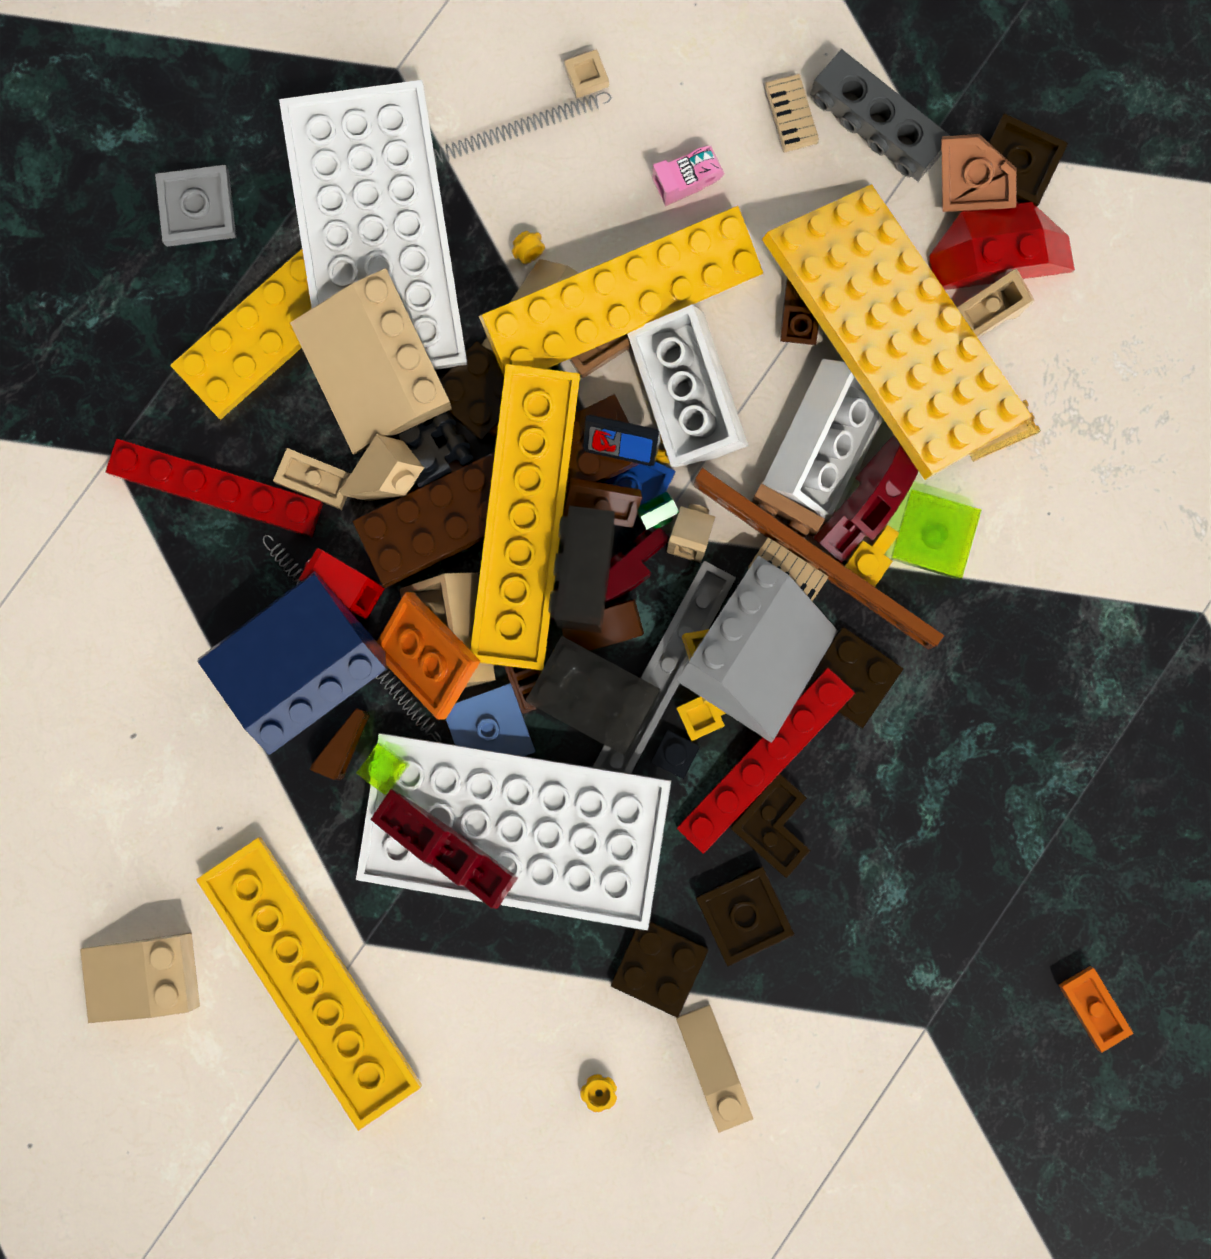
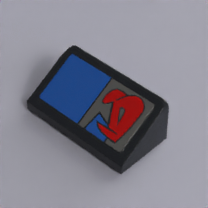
M594 415L586 416L583 442L585 452L647 466L655 465L661 442L658 429Z

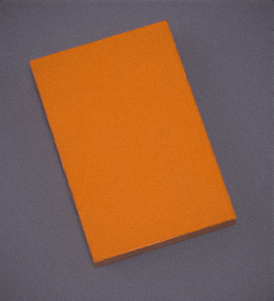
M414 592L404 593L377 640L378 644L386 651V665L437 720L448 717L481 662Z

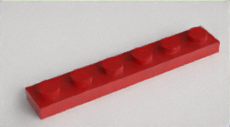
M116 439L105 473L117 478L309 537L313 536L323 506L321 501L120 439Z
M827 668L798 698L774 740L770 742L762 737L676 829L704 854L850 700L855 692Z

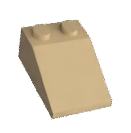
M192 933L80 949L88 1023L154 1018L189 1013L200 1007Z

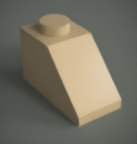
M376 434L341 488L340 493L346 497L366 501L402 497L414 485L424 467L404 441Z
M689 504L688 508L680 506L669 540L667 553L698 563L702 562L715 520V516L709 515V509L695 504Z

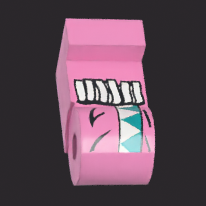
M705 146L671 162L664 160L654 164L652 179L664 205L667 206L717 182L723 177L724 172L713 148Z

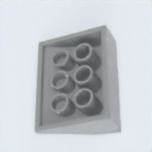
M758 555L676 681L772 742L837 635L838 630L787 573Z

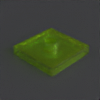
M912 489L908 495L898 530L899 535L895 540L890 559L961 580L982 510Z

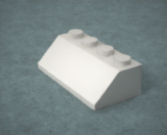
M692 304L627 333L671 467L674 468L716 459L748 446L704 312Z
M822 359L763 482V485L823 517L825 523L843 505L883 421L882 416L845 362Z

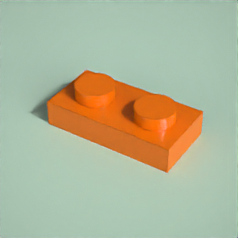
M1093 967L1085 968L1058 985L1096 1049L1101 1053L1134 1034Z

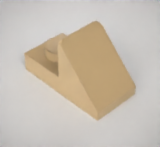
M1015 269L957 308L979 338L1004 321L1019 317L1035 300L1019 271Z

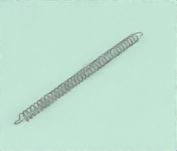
M606 92L597 94L595 98L592 95H590L589 101L586 97H583V104L580 99H577V106L573 101H571V109L567 103H565L564 110L559 105L558 112L555 108H552V115L549 112V110H546V118L542 112H540L539 114L540 120L536 114L533 115V121L528 116L527 124L525 120L521 118V126L515 120V129L511 123L508 124L509 132L505 125H502V132L498 127H496V135L493 132V130L490 129V138L488 134L484 131V141L481 135L477 134L478 143L475 140V138L471 136V144L469 140L465 138V147L461 140H459V150L456 144L453 142V152L449 145L446 144L447 155L444 149L440 146L441 158L437 150L434 149L435 163L437 165L435 152L441 163H443L442 151L446 159L449 161L448 148L453 158H456L454 146L457 149L459 155L462 156L460 143L465 153L468 154L466 141L468 142L472 152H474L473 139L478 149H481L479 137L486 148V134L490 144L493 146L491 132L493 133L497 143H499L498 131L500 132L503 140H506L504 128L509 138L512 139L510 125L516 137H518L516 123L518 124L522 134L524 135L522 120L528 132L530 133L531 131L529 126V119L534 129L537 130L535 117L537 118L541 128H543L541 114L544 117L547 126H549L547 112L549 113L553 123L555 124L553 109L556 112L559 121L561 122L562 120L560 115V108L563 111L565 118L568 119L566 112L567 106L572 117L574 118L572 103L574 104L578 112V115H580L578 101L580 102L584 112L586 113L585 99L592 111L593 109L591 104V97L593 98L597 109H599L597 96L601 94H608L610 96L609 100L603 103L606 104L611 100V95Z
M264 535L263 542L266 548L269 551H271L270 556H275V561L279 562V566H284L283 571L288 572V577L293 576L292 581L297 582L298 584L300 580H294V578L303 569L301 568L295 574L289 575L292 569L298 566V563L295 564L289 570H285L286 566L289 563H291L294 560V558L289 560L286 564L280 565L281 562L290 555V553L286 554L282 559L276 560L278 555L281 554L285 550V548L280 550L277 554L272 555V552L276 548H278L281 545V543L277 544L273 549H269L268 546L265 544L264 539L266 536H268L273 541V538L269 535ZM388 671L387 673L378 678L376 677V679L382 678L380 684L387 683L384 689H390V695L396 693L393 699L397 700L400 698V700L398 701V705L404 704L402 710L409 709L407 711V715L413 714L411 720L418 719L416 722V726L423 724L420 728V731L426 730L424 736L432 735V737L437 742H441V737L437 732H435V734L439 737L440 741L437 740L432 733L427 734V732L435 724V722H433L426 728L422 729L423 726L430 720V717L424 720L423 722L417 724L419 720L426 714V712L422 713L421 715L413 719V717L417 714L421 707L409 713V711L417 704V702L413 703L407 708H404L413 697H410L409 699L400 703V701L408 693V691L402 694L401 696L395 698L396 695L404 688V686L391 693V691L399 683V681H397L392 686L386 688L387 685L391 682V680L395 678V676L391 677L389 680L383 683V679L390 673V671Z

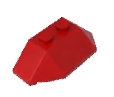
M1032 202L1019 203L1016 205V208L961 212L928 257L929 268L944 290L993 284L1015 269L1019 271L1023 279L1071 273L1075 270L1069 236Z

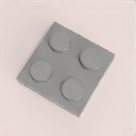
M226 165L155 174L162 242L166 247L236 238L230 176Z

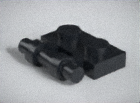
M449 412L433 417V422L427 426L424 423H420L390 437L404 441L423 465L424 469L415 481L419 489L452 473L448 464L458 459L461 465H467L473 460V456L469 451L470 444L464 435H459L455 428L456 421ZM444 436L447 444L439 449L435 440Z

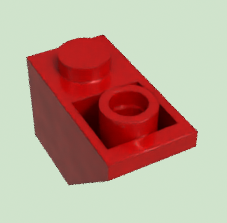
M319 548L316 549L312 558L307 561L304 571L299 578L302 581L315 571L350 611L366 620L385 589L367 576Z

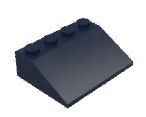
M315 571L197 660L243 728L269 755L387 669L386 651Z

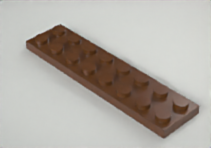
M615 394L575 413L566 489L569 478L602 483L639 465L638 463L584 451L583 442L587 415L629 423ZM495 452L352 521L381 584L385 588L484 540Z

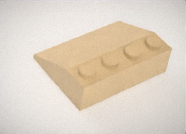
M386 268L350 284L290 322L353 455L367 449L376 434L393 437L452 409L444 388Z

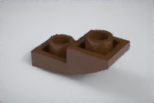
M787 278L780 342L816 346L819 323Z
M635 599L601 606L597 610L566 616L559 620L569 655L609 646L644 634Z

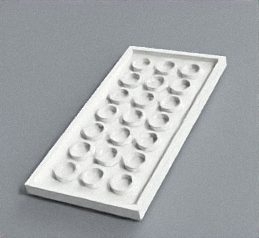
M416 80L279 99L311 307L314 308L350 284L386 268L434 370L467 365L423 81Z
M380 733L356 880L483 902L464 886H457L433 865L423 863L370 820L390 789H393L458 832L518 877L501 905L648 930L672 780Z

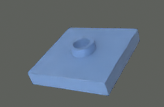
M511 683L455 703L446 718L455 745L519 756H527L536 752Z

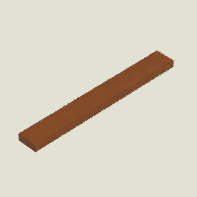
M704 468L695 477L693 485L697 490L765 537L771 538L815 569L829 576L828 581L926 649L936 647L944 637L942 633Z

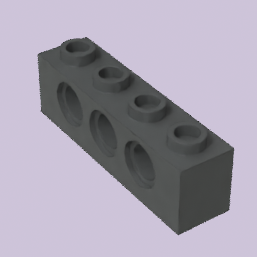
M843 49L836 54L814 80L810 96L813 97L815 104L823 111H830L838 117L846 130L854 134L858 133L868 141L869 147L875 153L885 155L893 161L897 170L904 176L912 177L919 182L942 155L941 139L943 136L950 135ZM853 93L858 97V100H848L843 94ZM870 115H881L886 122H875ZM906 136L911 139L913 144L905 145L899 141L898 137Z

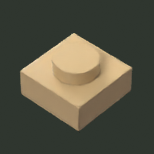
M597 49L564 61V67L576 98L609 87V79Z

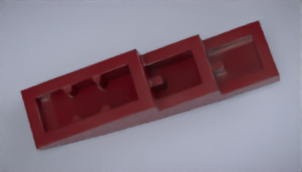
M390 789L370 819L423 863L433 865L457 886H464L492 909L499 908L518 879L512 872L458 832L393 789Z

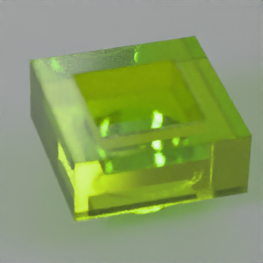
M377 743L356 774L381 793L387 795L390 789H393L410 764L384 744Z

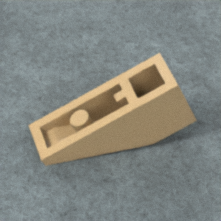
M709 1004L680 1015L676 1020L718 1133L754 1120L711 1005Z

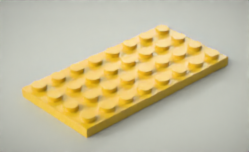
M872 184L768 231L762 238L770 253L924 480L1019 426L1031 417L1025 405Z

